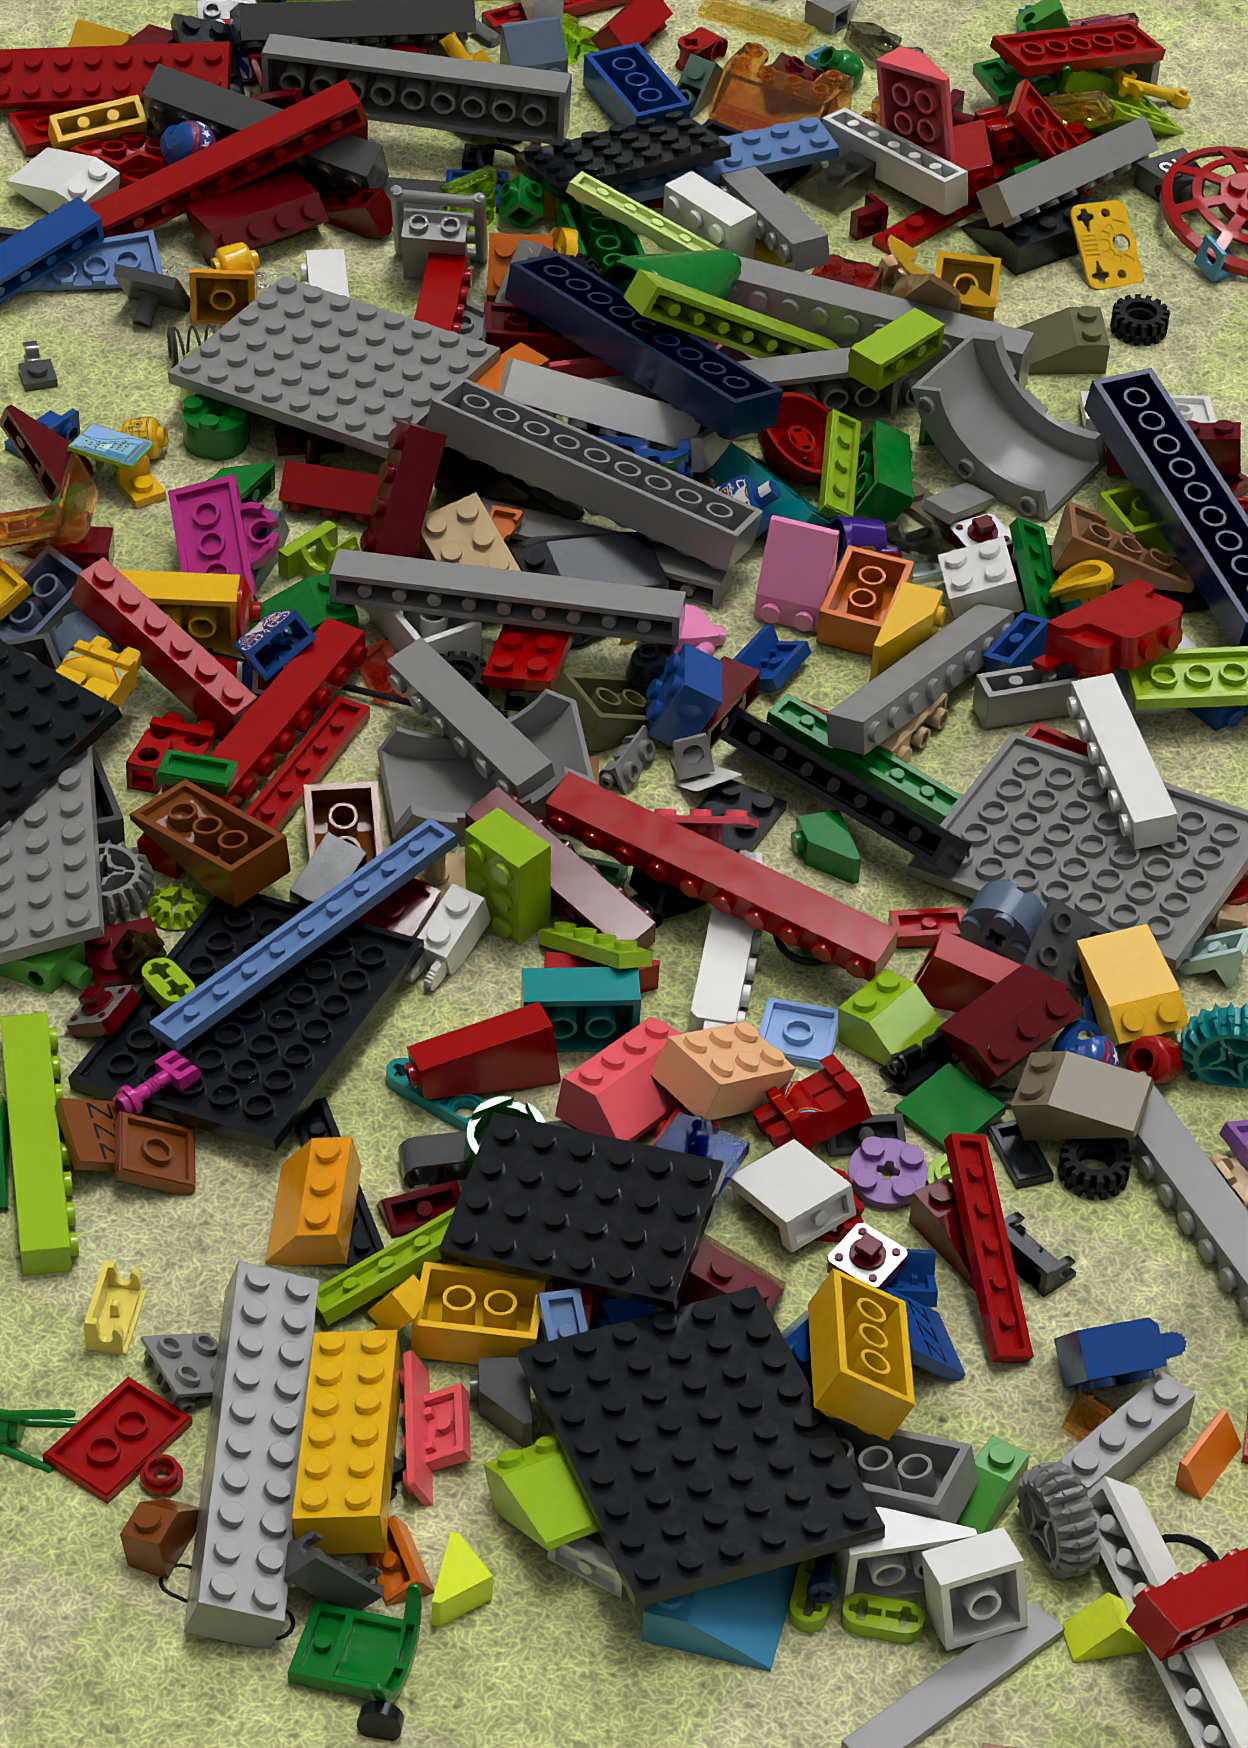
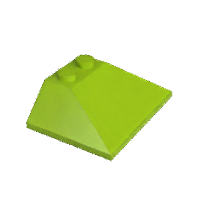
M1106 67L1103 69H1085L1080 72L1071 71L1067 85L1057 91V99L1066 107L1064 111L1071 117L1079 119L1085 128L1094 133L1100 132L1105 134L1143 116L1146 117L1153 135H1180L1184 133L1174 121L1144 94H1141L1138 101L1134 100V97L1128 93L1121 97L1118 94L1119 86L1112 79L1115 70Z

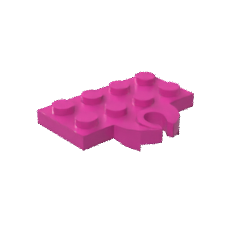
M234 474L169 490L168 496L181 572L238 574L240 577L246 576L252 590L253 599L258 601L253 570L265 566L275 557L282 538L279 532H272L264 539H256L255 537L257 532L263 528L274 530L279 527L274 515L261 503L247 502L241 504L238 481Z

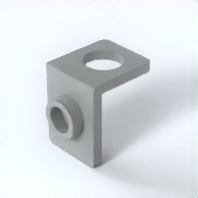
M706 733L673 741L674 755H671L669 758L679 780L715 772L709 737ZM698 745L701 747L684 753L688 746Z

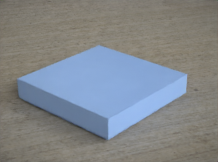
M768 997L759 1028V1035L771 1046L782 1051L785 1058L791 1064L822 1070L819 1060L834 1053L838 1037V1010Z

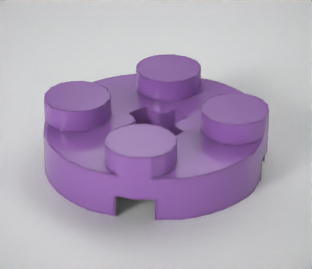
M871 1136L864 1139L861 1147L852 1154L847 1176L854 1192L859 1195V1199L863 1203L877 1209L897 1210L903 1208V1205L912 1202L914 1191L926 1186L928 1168L924 1161V1153L920 1147L910 1145L898 1139ZM891 1170L897 1176L892 1175L890 1180L882 1179L883 1174L880 1171Z

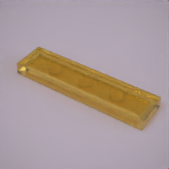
M706 0L698 8L699 17L801 48L805 47L816 31L815 26L729 0Z

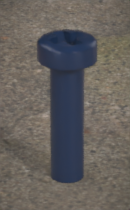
M832 1553L815 1557L814 1578L808 1582L807 1595L816 1603H830L838 1595V1584L832 1578Z

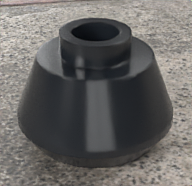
M644 644L635 649L626 667L627 679L635 686L647 690L651 681L654 678L659 679L664 672L665 664L669 658L665 650L654 644Z

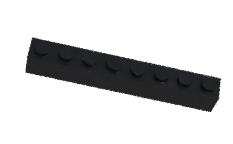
M739 707L735 709L720 736L721 740L933 867L952 876H955L972 846V843Z

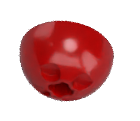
M784 392L776 427L761 430V432L757 433L761 453L769 466L779 475L792 481L802 483L821 481L826 421L830 411L821 403L806 395Z

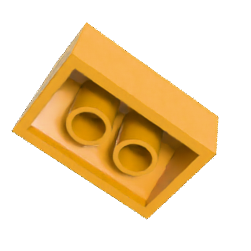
M352 1137L312 1138L282 1164L265 1260L266 1264L285 1266L347 1264L361 1173V1163Z

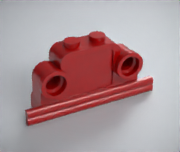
M1138 578L1048 621L1045 654L1031 660V666L1036 670L1040 669L1041 672L1047 673L1068 663L1075 666V674L1082 679L1114 674L1115 666L1126 670L1137 669L1178 648L1183 634L1181 629L1183 607L1174 600L1154 593L1153 584Z

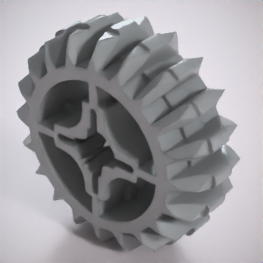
M109 839L105 844L98 845L103 920H108L111 925H114L116 918L120 917L123 921L128 922L130 913L140 916L142 907H147L150 897L153 896L154 871L146 855L140 854L137 847L127 848L124 841L114 845Z
M1062 1461L1042 1463L1033 1466L1030 1470L1024 1471L1023 1477L1019 1478V1488L1017 1490V1496L1020 1500L1017 1507L1022 1517L1020 1522L1023 1524L1026 1532L1025 1535L1044 1567L1049 1568L1051 1575L1056 1580L1075 1578L1085 1575L1087 1571L1093 1570L1095 1564L1099 1563L1101 1545L1098 1539L1101 1533L1097 1528L1098 1518L1093 1511L1094 1504L1088 1498L1087 1489L1081 1485L1080 1477L1074 1474L1073 1469Z

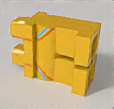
M98 635L89 643L79 639L74 644V651H70L65 656L56 672L119 708L129 693H132L138 686L136 673L142 665L141 653L139 650L131 647L124 648L120 654L113 652L112 643Z

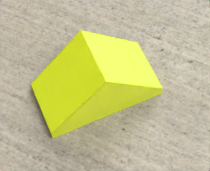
M450 1532L432 1598L431 1625L438 1627L492 1600L493 1575L460 1533Z
M1107 1592L1061 1624L1065 1628L1063 1636L1073 1663L1148 1651L1144 1642L1125 1622L1130 1614L1123 1599Z

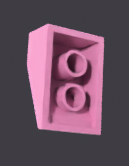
M772 515L756 591L754 618L762 619L771 624L778 623L795 627L803 632L811 631L817 633L819 611L836 573L840 531Z

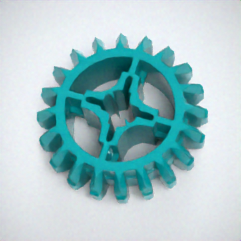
M1232 1002L1225 1008H1221L1215 1003L1212 1011L1201 1009L1198 1016H1190L1187 1025L1183 1026L1179 1048L1182 1054L1183 1069L1190 1073L1191 1080H1204L1207 1085L1248 1088L1247 1003L1241 1008L1234 1007Z

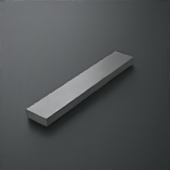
M1033 1600L1027 1605L1029 1626L977 1641L844 1738L841 1748H913L1063 1637L1065 1628Z

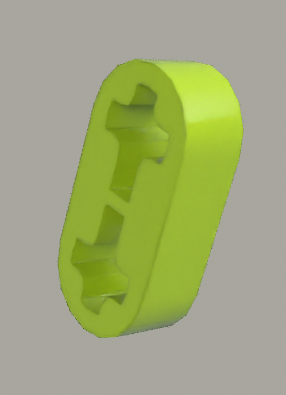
M164 957L151 959L142 967L144 987L164 1011L195 989L193 982L171 959Z
M815 1558L802 1561L799 1565L789 1606V1620L791 1624L803 1632H815L823 1628L828 1620L832 1603L821 1604L815 1602L812 1616L803 1615L807 1600H811L807 1595V1586L814 1575ZM832 1562V1578L836 1581L837 1568Z
M856 1593L845 1599L842 1605L841 1623L848 1632L857 1636L909 1644L921 1637L924 1630L925 1614L917 1604L909 1601ZM858 1609L866 1610L865 1620L856 1619ZM901 1617L910 1618L908 1628L900 1626Z

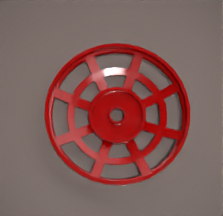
M1216 146L1192 151L1180 157L1172 164L1163 179L1159 196L1164 219L1181 243L1196 255L1203 239L1192 231L1181 217V214L1196 210L1212 228L1221 233L1216 242L1224 251L1232 240L1248 246V235L1239 232L1241 228L1248 230V170L1245 165H1248L1247 148ZM1205 157H1224L1204 165L1201 169L1186 165L1191 161ZM1225 165H1231L1236 173L1226 178L1211 171ZM1176 173L1194 177L1191 186L1192 200L1175 204L1172 185ZM1203 180L1219 185L1218 194L1203 197L1201 188ZM1218 206L1221 213L1230 221L1228 225L1220 221L1209 208ZM1208 247V260L1212 264H1215V253L1211 248ZM1227 254L1221 269L1248 278V261Z

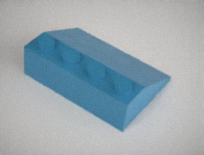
M801 1562L647 1605L643 1612L642 1641L771 1672Z

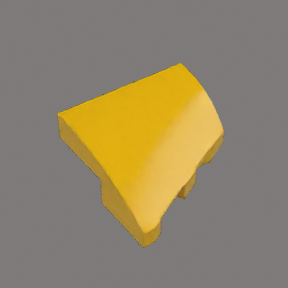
M414 1274L389 1291L367 1311L377 1323L371 1330L397 1329L399 1331L416 1317L422 1303V1290L420 1281Z

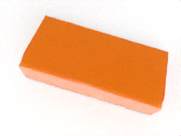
M1221 1409V1411L1216 1413L1179 1462L1175 1481L1176 1487L1199 1500L1204 1498L1241 1448V1443L1227 1411Z
M395 1515L391 1516L388 1520L386 1552L365 1553L369 1565L382 1570L381 1575L375 1578V1580L384 1586L383 1600L386 1606L406 1601L407 1588L411 1583L420 1585L421 1596L432 1594L435 1591L408 1526Z

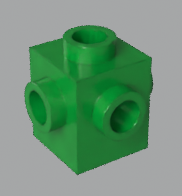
M519 174L502 186L499 192L500 218L518 229H527L543 216L544 188L537 182Z

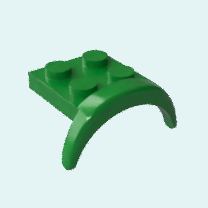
M1028 21L1025 24V32L1036 31L1035 24L1032 21ZM1000 57L973 64V75L998 106L1011 103L1017 84L1025 79L1032 84L1040 95L1063 89L1067 85L1071 73L1070 66H1065L1061 69L1059 75L1043 74L1027 78L1019 75L1014 67Z
M416 1583L409 1584L403 1619L315 1601L287 1671L288 1682L368 1700H381L393 1703L399 1697L406 1684L417 1650L422 1611L420 1585Z

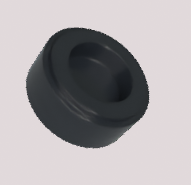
M381 1700L369 1701L360 1709L357 1728L365 1737L394 1741L401 1734L404 1715L397 1706L390 1702Z

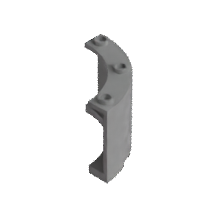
M974 331L911 387L916 408L936 447L959 476L993 495L995 500L1019 510L1022 514L1047 520L1106 463L1103 438L1099 432L1079 427L1066 420L1061 423L1047 414L1048 408L1029 389L1024 391L1013 376L1017 372L1007 354L1002 334Z
M547 688L530 705L507 719L552 762L555 776L536 791L519 799L523 808L533 817L541 818L544 822H546L545 803L568 771L595 784L576 700ZM396 726L377 749L393 839L400 840L431 818L455 833L460 847H465V812L497 787L496 783L490 777L485 779L476 769L474 761L468 756L462 757L447 735L421 733Z

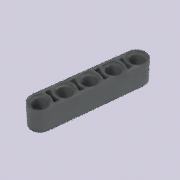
M563 1120L546 1122L551 1125L579 1130ZM466 1131L416 1136L403 1141L399 1145L398 1155L405 1185L413 1189L414 1185L428 1184L430 1187L454 1180L467 1179L469 1171L464 1161Z

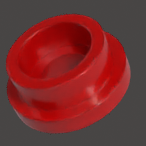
M154 1455L146 1461L141 1469V1485L147 1492L153 1495L164 1496L172 1494L183 1483V1469L175 1458L170 1455ZM160 1474H165L168 1476L165 1478H156V1476Z

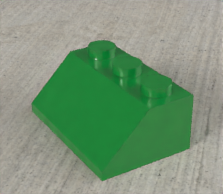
M878 420L873 422L860 440L853 517L880 519L883 523L896 521L902 511H907L914 501L915 493L912 488L914 472L911 468L913 452L910 447V435Z

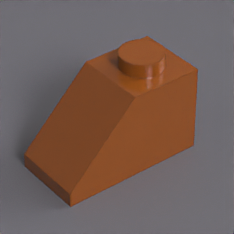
M170 1499L139 1502L120 1533L128 1566L168 1579L196 1532L199 1507Z

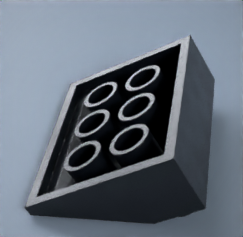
M1077 194L1064 201H1060L1058 196L1057 198L1060 203L1044 210L1039 205L1041 212L1025 219L1020 214L1022 221L1006 228L1003 222L990 227L987 217L962 225L960 229L995 258H1001V264L1013 275L1017 276L1079 254L1070 219V210L1075 205L1102 202L1104 200L1098 196ZM1081 210L1077 220L1083 221L1084 225L1088 227V222L1092 220V216L1086 215L1085 211Z

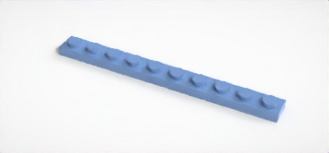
M427 819L149 1022L151 1034L178 1052L457 846L456 834L433 819Z

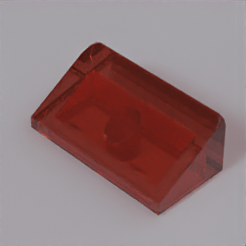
M384 637L367 648L366 660L357 669L367 689L408 698L404 693L401 695L397 694L388 681L390 671L387 660L396 653L388 637ZM372 697L375 705L390 702Z

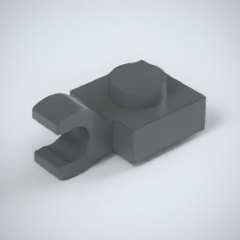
M36 340L23 342L26 354L24 355L25 363H19L18 368L25 392L58 387V379L51 359H40Z

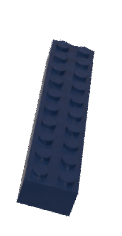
M557 252L510 264L505 293L507 301L517 306L518 310L538 319L540 324L549 326L560 333L562 338L576 343L582 347L583 351L603 360L605 365L626 375L627 379L641 384L651 394L660 396L671 403L673 408L687 413L697 423L706 425L717 432L719 437L734 440L743 435L759 433L761 430L776 427L783 395L781 388L693 334L642 316L623 298L625 295L623 291L563 254Z
M1152 368L1092 380L1084 410L1233 646H1248L1247 514Z

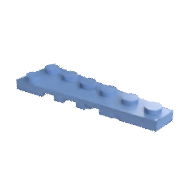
M149 230L106 237L102 242L20 292L121 288L113 276L117 264L164 275L154 232Z

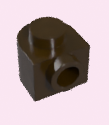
M132 929L126 931L111 952L130 976L143 979L142 967L146 962L155 958H165L167 955L163 947L165 943L157 934L151 931L143 933Z

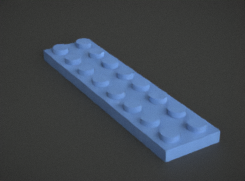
M805 117L799 121L785 124L778 123L763 129L746 130L743 133L731 136H719V138L730 145L731 157L619 184L617 187L620 193L636 202H643L664 197L665 184L690 171L698 174L713 185L721 184V174L754 166L762 174H768L839 158V146L818 117Z

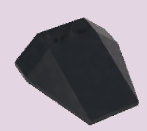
M637 531L536 536L507 546L520 570L523 572L660 589L669 588L668 579L650 540L644 534ZM576 633L570 649L583 646L598 635Z

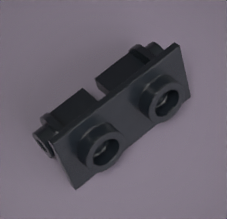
M936 1030L934 1034L922 1040V1051L921 1047L916 1043L899 1053L892 1054L887 1062V1066L880 1068L879 1073L901 1091L906 1092L929 1079L948 1062L954 1065L961 1060Z

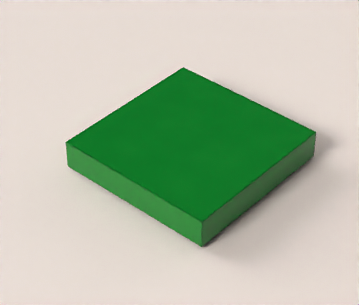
M949 1062L894 1107V1113H903L906 1124L944 1153H946L944 1139L950 1133L981 1135L987 1130V1126L993 1125L1006 1112V1105Z

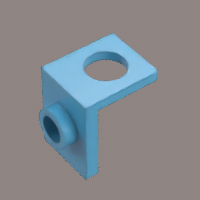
M1209 234L1205 235L1194 263L1212 283L1236 275L1221 269L1227 254L1236 256L1228 247L1224 251ZM1208 247L1211 248L1215 253V264H1212L1208 260Z

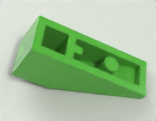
M992 1435L975 1458L979 1482L956 1524L975 1528L978 1535L991 1531L1017 1495L1019 1478L1023 1477L1024 1471H1027L1030 1453Z

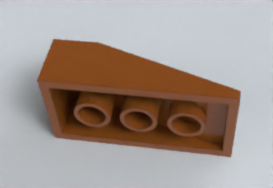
M186 779L130 813V820L206 890L235 908L291 872L286 835Z
M378 781L303 785V813L308 861L327 832L366 851V864L383 852Z

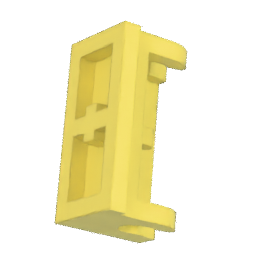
M104 1260L84 1321L86 1350L127 1356L146 1296V1290H142L141 1273L137 1268H132L130 1279H123L117 1274L119 1269L116 1262Z

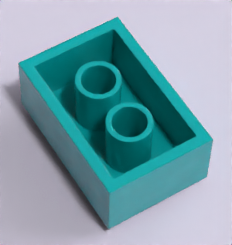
M614 967L522 968L520 1008L540 1002L553 1025L557 1053L600 1052L640 1024L641 992L638 967L625 969Z

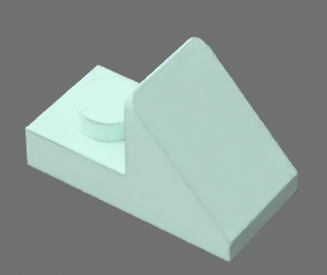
M1248 927L1199 938L1179 965L1178 969L1181 974H1204L1215 969L1225 986L1231 989L1248 950Z

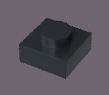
M465 144L462 170H480L476 162V154L484 145ZM493 149L486 151L482 156L484 165L490 171H493L495 150Z

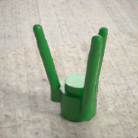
M0 1408V1454L10 1456L29 1466L51 1473L53 1471L51 1465L11 1447L12 1443L21 1442L25 1426L65 1428L75 1426L80 1420L61 1419L74 1418L76 1415L74 1410H7Z

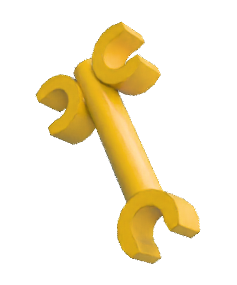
M1117 67L1112 79L1118 84V94L1121 97L1128 93L1134 97V100L1138 101L1141 94L1170 101L1171 104L1180 109H1186L1191 101V98L1186 96L1188 90L1180 87L1172 90L1136 80L1138 75L1135 71L1131 70L1129 75L1124 73L1121 67Z

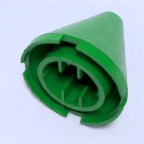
M727 249L629 255L618 257L603 268L600 278L626 293L640 268L727 301L741 275L742 264L738 255ZM694 335L703 341L706 340L705 338Z

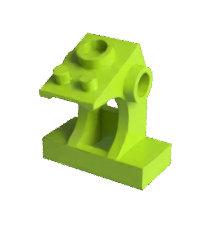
M327 520L278 550V573L287 580H290L299 573L306 577L330 573L338 549L360 551L356 536L351 535L347 540L338 545L337 525ZM315 545L316 549L308 553L307 550Z

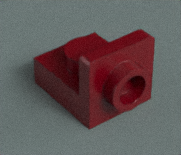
M873 193L866 194L864 207L851 211L849 235L857 241L886 230L887 218L889 216L888 206Z

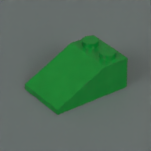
M329 573L306 577L261 603V620L271 612L295 609L313 633L327 617L359 629L358 613L355 605L330 602ZM289 626L285 627L287 630L292 632Z

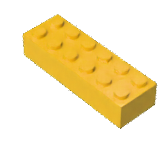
M397 1329L315 1332L313 1335L292 1523L295 1540L311 1531L322 1535V1539L312 1546L324 1551L325 1554L386 1552L401 1391L400 1371L403 1369Z

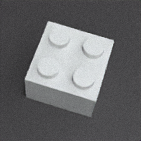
M1004 537L987 540L938 555L955 620L978 603L1012 610L1014 613L1025 611Z
M1004 1527L921 1552L927 1616L946 1651L1029 1626L1024 1560Z

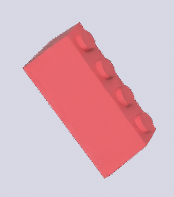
M649 1017L563 1077L555 1116L584 1132L634 1142L671 1115L676 1107L680 1108L683 1106L679 1100L650 1074L668 1036L683 1033L670 1027L662 1020Z

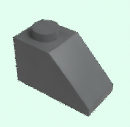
M519 1357L478 1358V1375H470V1401L478 1400L479 1415L522 1448L531 1446L530 1384L521 1367Z

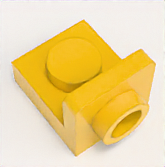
M147 455L132 470L116 466L117 488L135 509L166 499L165 489L150 473V461Z

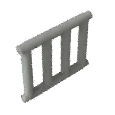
M399 185L391 187L390 199L394 246L397 256L402 257L401 234L404 213L406 211L467 216L468 226H474L475 231H467V244H475V249L467 248V253H470V261L480 264L488 262L487 214L485 195L478 192L472 196L404 190ZM404 203L472 208L474 214L405 208Z

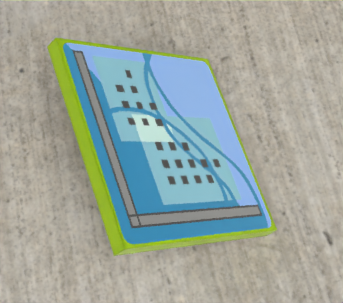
M91 423L68 446L67 451L95 459L97 470L104 466V462L111 464V474L113 475L116 473V466L132 470L154 447L155 442Z

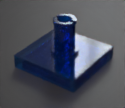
M678 1112L654 1146L725 1161L727 1171L718 1193L719 1196L749 1154L750 1142L712 1126V1123L707 1118L702 1122L703 1116L691 1117Z

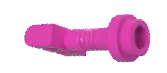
M172 1050L154 1061L156 1075L134 1089L128 1085L119 1088L117 1095L113 1097L114 1105L118 1112L122 1111L138 1115L143 1111L142 1102L151 1095H154V1093L170 1084L181 1092L199 1080L201 1070L192 1065L187 1059L182 1058L178 1052Z

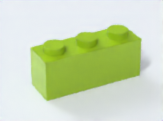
M914 307L883 328L876 330L867 338L855 343L850 348L848 354V375L876 392L882 390L942 351L945 324Z

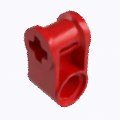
M698 27L695 31L678 39L677 46L680 49V53L675 66L683 72L690 54L715 62L713 60L725 56L728 41L704 27Z

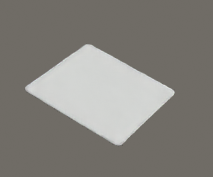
M718 767L714 769L715 772L688 778L674 785L697 792L742 774Z

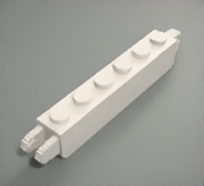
M740 850V854L762 864V853ZM713 906L690 1011L692 1020L689 1032L743 1021L746 1022V1012L741 1011V1007H749L752 985L746 984V980L754 981L757 958H751V955H759L762 932H756V929L749 926L746 921L731 914L721 913Z

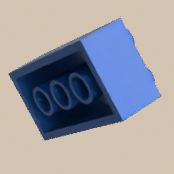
M638 42L584 54L583 86L615 125H637L639 119L650 117L657 120L664 118L665 114L671 111H682L690 117V102Z

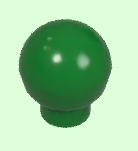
M828 46L818 56L817 65L823 69L824 76L829 80L828 84L831 88L847 91L855 88L861 82L864 67L857 54L849 50H837L833 46Z

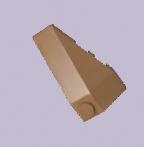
M934 274L901 275L890 293L891 296L959 313L962 305H960L961 300H959L961 297L960 290Z
M1071 501L1067 502L1051 549L1053 569L1062 575L1068 568L1081 561L1100 560L1112 567L1114 572L1113 585L1123 586L1139 578L1153 584L1154 589L1186 593L1193 591L1194 583L1182 563L1157 548H1151L1148 551L1135 540L1136 535L1127 530L1122 535L1106 525L1109 519Z

